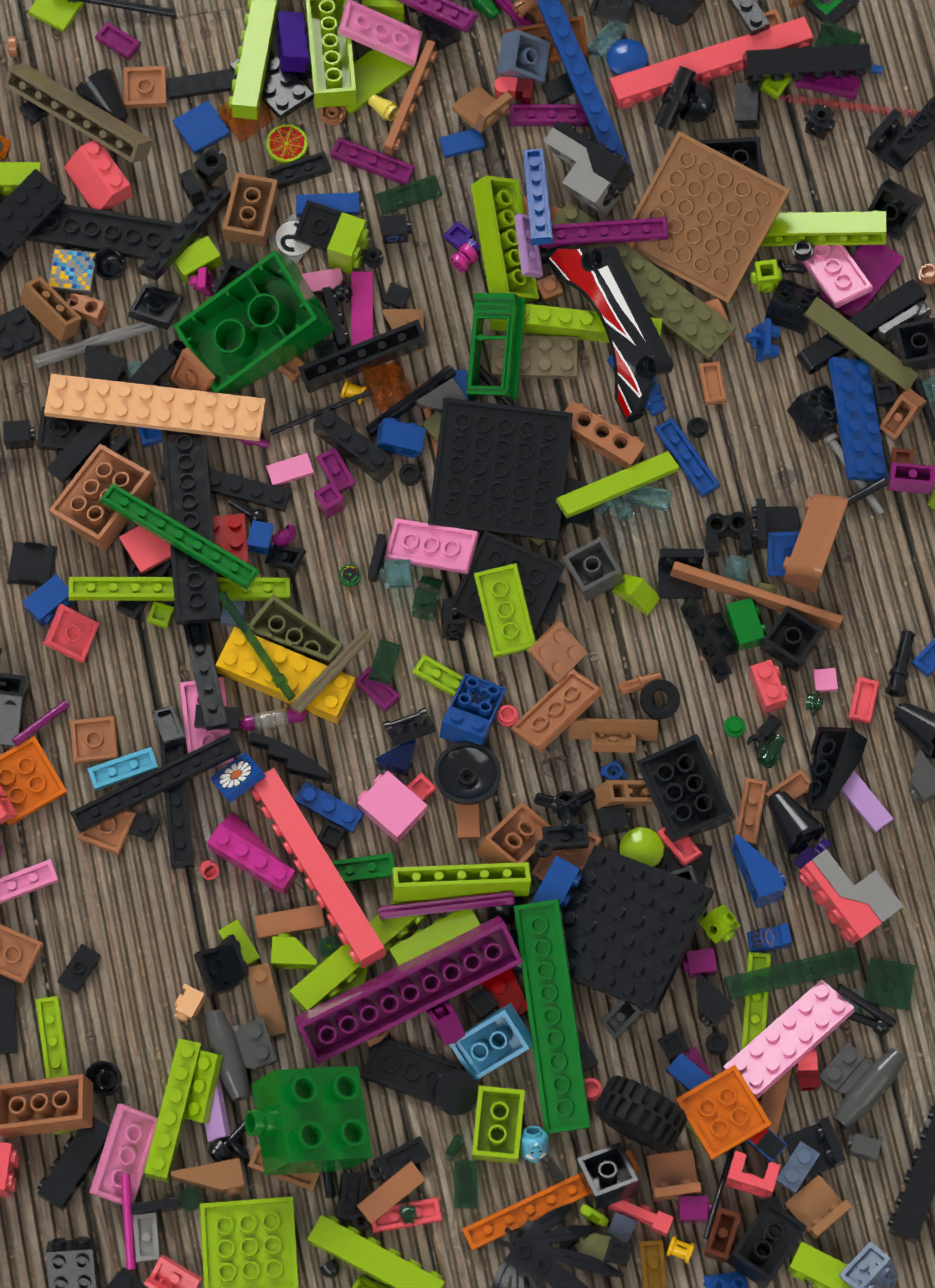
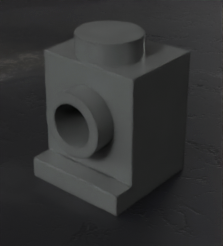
M866 1132L855 1133V1135L849 1134L846 1147L850 1148L848 1155L875 1163L878 1159L884 1137L879 1136L876 1140L873 1139V1135Z

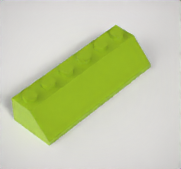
M486 175L471 184L489 293H515L520 298H526V302L536 301L539 299L536 278L522 276L514 219V216L518 213L525 214L519 180Z

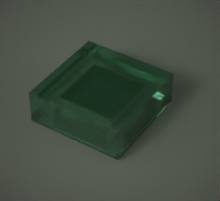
M455 1133L445 1152L446 1159L454 1161L463 1144L462 1136Z

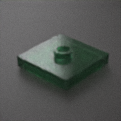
M870 957L864 999L873 1005L909 1011L916 965Z

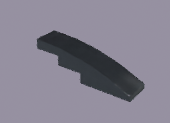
M250 731L248 738L249 746L268 750V760L287 764L286 770L288 774L330 785V773L314 760L274 738Z

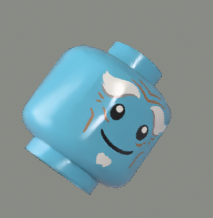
M529 1126L521 1132L519 1148L521 1157L535 1163L548 1155V1134L540 1127Z

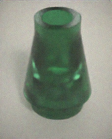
M774 734L757 753L758 763L766 768H772L773 765H776L785 743L784 738Z

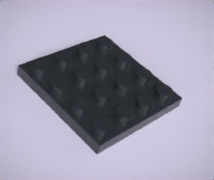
M484 531L473 555L469 573L464 574L452 600V606H456V614L486 626L474 573L517 563L533 633L535 634L564 571L565 564Z

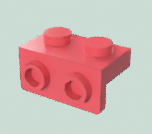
M162 1255L150 1277L145 1280L144 1285L149 1288H198L203 1278Z

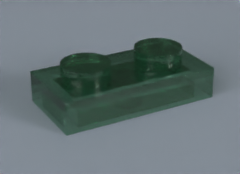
M454 1161V1209H478L477 1161Z

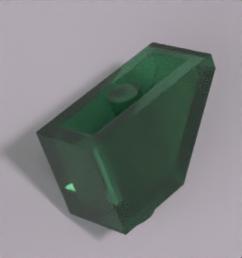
M422 575L412 605V617L434 621L444 580Z

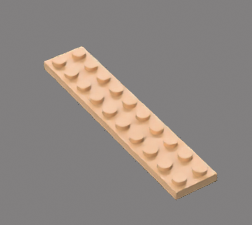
M51 374L44 414L47 417L260 441L266 399Z

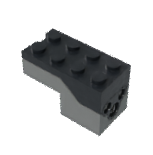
M557 121L543 142L555 156L573 166L562 182L563 185L575 198L607 216L635 174L630 169L632 166L626 162V158L621 154L609 152V148L603 143H594L592 141L593 138L584 132L579 134L570 123L566 122L563 124Z

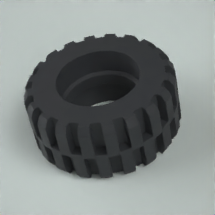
M617 1075L610 1078L594 1106L595 1114L609 1127L636 1141L638 1144L658 1152L667 1153L672 1150L687 1123V1115L677 1104L648 1086L624 1076Z

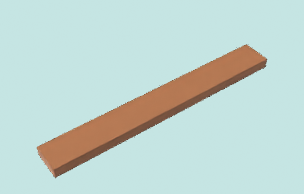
M677 561L674 562L670 574L672 577L742 600L752 597L754 604L775 611L783 612L787 606L812 623L836 631L842 622V615Z

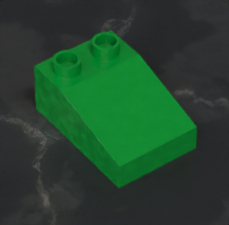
M276 250L173 325L186 348L188 347L215 376L211 386L213 392L231 395L276 370L279 366L302 355L336 330L295 263Z

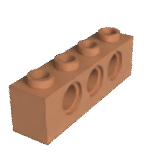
M572 400L564 411L573 413L570 435L572 438L623 469L636 465L643 455L645 444L639 437L627 434L621 426L612 425L601 414H594L589 411L588 407L584 404L576 403ZM581 421H586L589 423V425L581 426L579 423ZM599 432H604L607 434V436L599 437L597 434ZM623 443L626 447L617 448L615 445Z

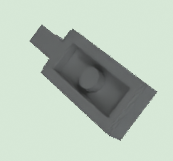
M925 301L914 304L909 310L901 312L891 321L883 323L878 328V341L884 346L896 339L895 325L919 321L931 314V308Z

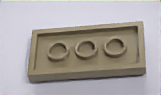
M523 336L520 378L577 379V337ZM492 340V378H502L506 340Z

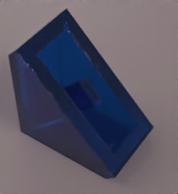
M416 740L403 743L375 758L376 767L381 770L409 776L416 751Z

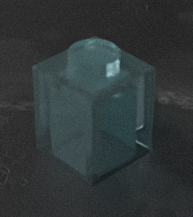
M410 559L384 561V568H380V582L385 581V589L411 587Z

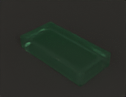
M380 639L369 680L390 685L401 645Z

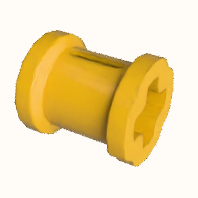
M346 380L341 392V398H350L367 391L368 387H360L352 384L350 380ZM365 397L357 400L358 404L362 405Z
M673 1236L666 1256L673 1255L683 1259L688 1264L695 1244L677 1240L676 1236Z

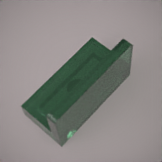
M823 20L814 47L860 44L862 35Z

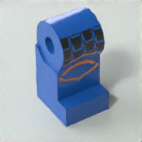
M788 923L779 924L776 927L756 929L746 933L750 952L790 948L792 944Z

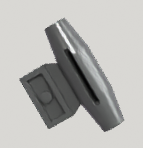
M222 1009L211 1011L205 1015L211 1051L212 1053L223 1055L219 1076L233 1102L245 1100L250 1097L246 1068L258 1070L278 1062L265 1019L260 1018L241 1025L234 1033Z
M847 1042L819 1075V1079L834 1092L845 1094L844 1099L832 1117L833 1120L847 1130L864 1116L890 1087L906 1061L905 1058L898 1051L891 1048L870 1066L866 1056Z

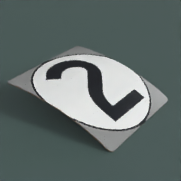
M292 214L274 233L268 243L295 263H298L311 246L293 241L300 219Z

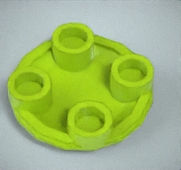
M638 827L631 829L623 836L619 852L620 855L655 867L661 862L664 854V845L662 839L655 831L649 828Z

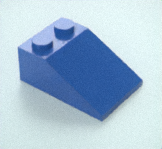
M735 835L731 844V850L756 909L781 900L785 886H787L783 873L779 874L777 867L741 836Z

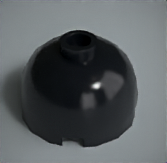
M693 80L688 91V101L684 109L679 112L682 120L699 123L706 120L710 114L715 113L717 102H715L713 89L709 85Z

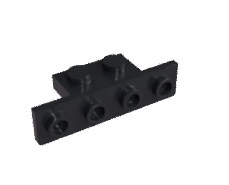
M691 597L680 610L716 682L722 683L732 674L725 657L736 654L739 649L721 613L704 616L695 597Z

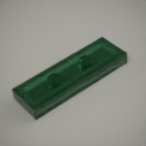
M433 175L377 193L376 199L382 215L440 197L442 196V191L436 176Z

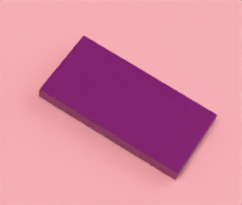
M861 245L852 258L873 286V291L836 309L824 292L820 295V299L848 319H851L865 310L902 264L904 257L886 245Z

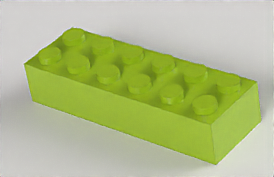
M306 0L315 108L357 105L352 42L350 38L338 34L347 0Z

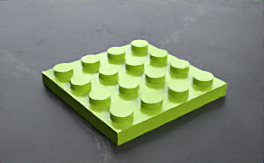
M293 1196L200 1203L204 1288H299Z

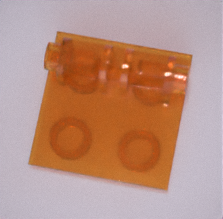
M229 100L217 108L222 121H226L241 143L274 120L262 101L257 120L232 117V108L228 107Z
M399 362L362 369L363 380L366 381L369 387L368 390L372 392L371 397L375 398L376 408L380 409V411L386 410L388 408L387 404L397 403L412 392Z

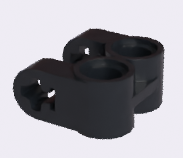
M737 511L731 515L713 513L708 516L705 524L708 558L719 557L718 540L724 537L738 539L740 556L752 555L750 522L745 513ZM737 522L742 524L743 527L735 528L732 524ZM718 524L721 526V529L715 530L711 525Z

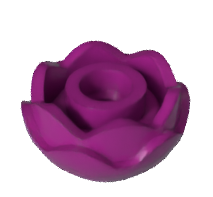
M288 524L286 528L279 529L275 535H272V542L277 546H285L292 542L297 534L295 526Z

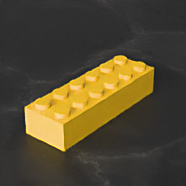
M237 627L233 628L216 663L218 674L290 705L328 667ZM340 672L305 710L338 725L355 690V677Z

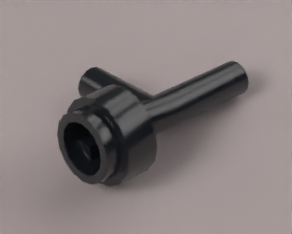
M245 1120L223 1142L215 1139L209 1145L207 1152L215 1162L228 1160L232 1156L229 1148L242 1161L249 1155L237 1142L246 1132Z

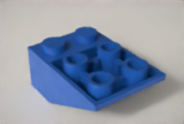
M465 673L442 721L439 737L453 743L473 742L484 745L507 688Z

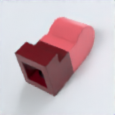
M508 76L498 77L494 83V94L499 98L505 92H508L513 96L512 99L521 100L522 104H531L534 80Z
M816 1047L796 1065L797 1092L818 1091L820 1088Z

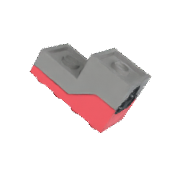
M827 849L798 871L800 875L798 878L802 885L810 888L815 902L819 906L823 905L827 911L828 919L833 924L836 923L839 926L843 939L846 942L850 941L852 945L904 907L876 870L854 886Z

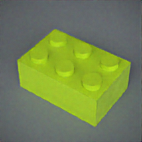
M479 1086L472 1160L518 1164L525 1090Z

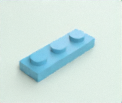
M149 747L87 769L94 790L97 791L158 769L153 750Z

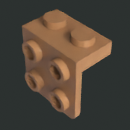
M476 86L452 105V110L479 133H482L508 114L511 109L510 104L513 96L505 92L495 99L483 88Z

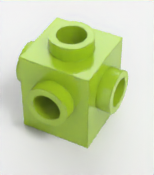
M776 259L755 262L754 270L750 272L751 284H755L756 292H772L777 289L779 281H782L781 269L777 267Z
M725 905L710 911L699 923L706 931L707 936L715 944L723 940L727 943L736 936L735 931L741 926L736 920L735 915Z

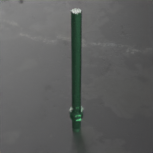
M225 591L219 593V599L273 677L272 681L275 686L281 689L288 701L294 699L296 695L287 684V678L283 673L279 672Z

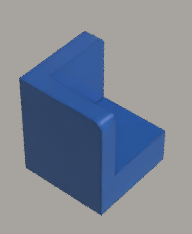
M252 521L247 542L248 552L268 556L271 551L273 524Z

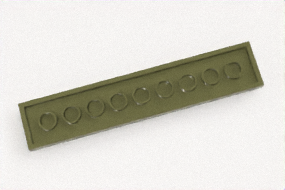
M569 201L551 221V225L597 221ZM626 243L566 246L585 247L589 249L590 253L595 248L615 246L650 317L662 319L663 327L708 361L736 329L734 325Z

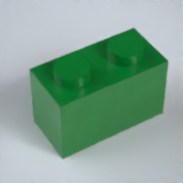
M752 597L726 604L725 613L739 651L760 646L762 640L767 635L764 623L760 624L758 604L753 603Z

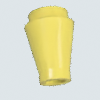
M373 94L368 100V105L384 121L388 120L391 122L395 119L399 110L395 102L379 97L376 94Z

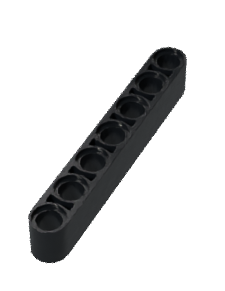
M912 279L848 321L871 337L878 332V328L883 323L896 318L901 312L912 308L914 304L924 301L927 295L917 282ZM826 334L799 352L796 359L807 373L811 375L828 365L830 358L840 357L848 352L849 349L829 334Z

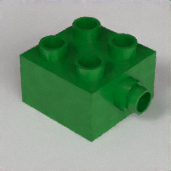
M359 1066L274 1070L251 1084L255 1109L247 1111L245 1128L249 1136H257L260 1140L265 1176L345 1171L373 1157Z

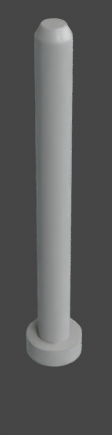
M832 433L823 441L826 446L830 445L845 467L843 450L837 441L839 436L837 433ZM854 480L860 490L868 486L865 481ZM873 493L865 497L876 515L881 516L884 514V509Z

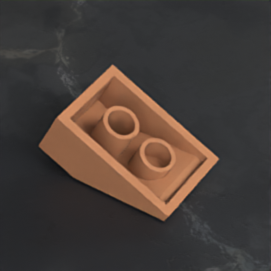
M521 802L483 839L475 853L488 864L529 862L536 854V843L543 839L542 827L551 825L525 803Z

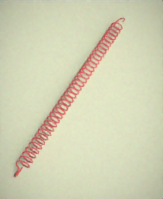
M792 95V96H791V100H792V97H793V104H794V103H795L794 95ZM805 96L803 97V100L805 98V105L807 104V101L809 99V106L811 104V101L813 102L814 106L815 101L813 100V97L811 98V100L809 96L807 97V100ZM819 98L820 106H822V105H823V101H822V104H821V98ZM827 99L826 105L828 102V107L830 108L829 99ZM839 100V102H840V110L842 109L843 103H844V110H845V109H846L845 101H843V102H842V105H841V101ZM863 103L862 106L860 105V112L862 110V107H864V112L866 110V107ZM871 104V105H870V107H871V113H873L874 107H873V110H872V104ZM878 105L877 111L879 108V114H881L880 105ZM911 109L909 110V112H908V110H907V118H908V116H909L910 111H911V118H912V116H913V113H912V110H911Z

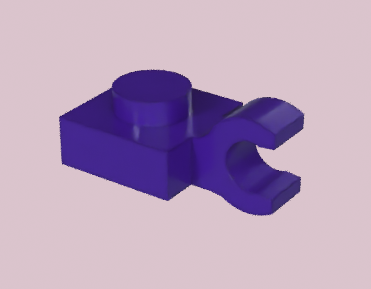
M458 221L443 235L444 240L458 251L466 243L477 254L480 253V250H478L479 244L472 240L473 233Z
M823 838L814 850L808 846L796 859L794 865L802 869L808 862L828 849L831 843L826 838Z

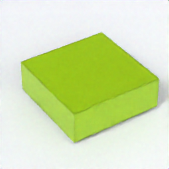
M154 601L146 620L147 623L168 630L175 607Z

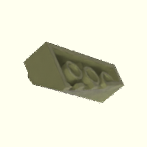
M275 595L268 599L246 627L249 631L305 652L326 666L344 650L341 642Z

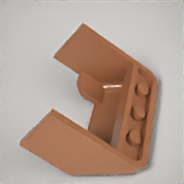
M814 494L813 497L808 496L804 507L808 511L791 557L786 556L782 569L786 570L784 583L815 594L817 593L823 570L842 518L844 519L848 498L825 494Z

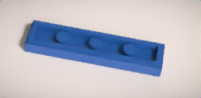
M673 417L654 428V432L701 498L720 488V483Z

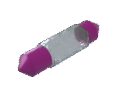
M281 708L254 713L253 715L245 716L240 721L239 727L248 732L287 726L292 723L303 722L308 715V711L304 709L298 714L292 708Z

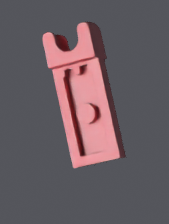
M628 1198L611 1204L608 1207L613 1211L651 1226L652 1232L664 1237L667 1236L674 1219L673 1216L661 1211L654 1214L652 1213L653 1209L640 1204L638 1207L633 1205Z

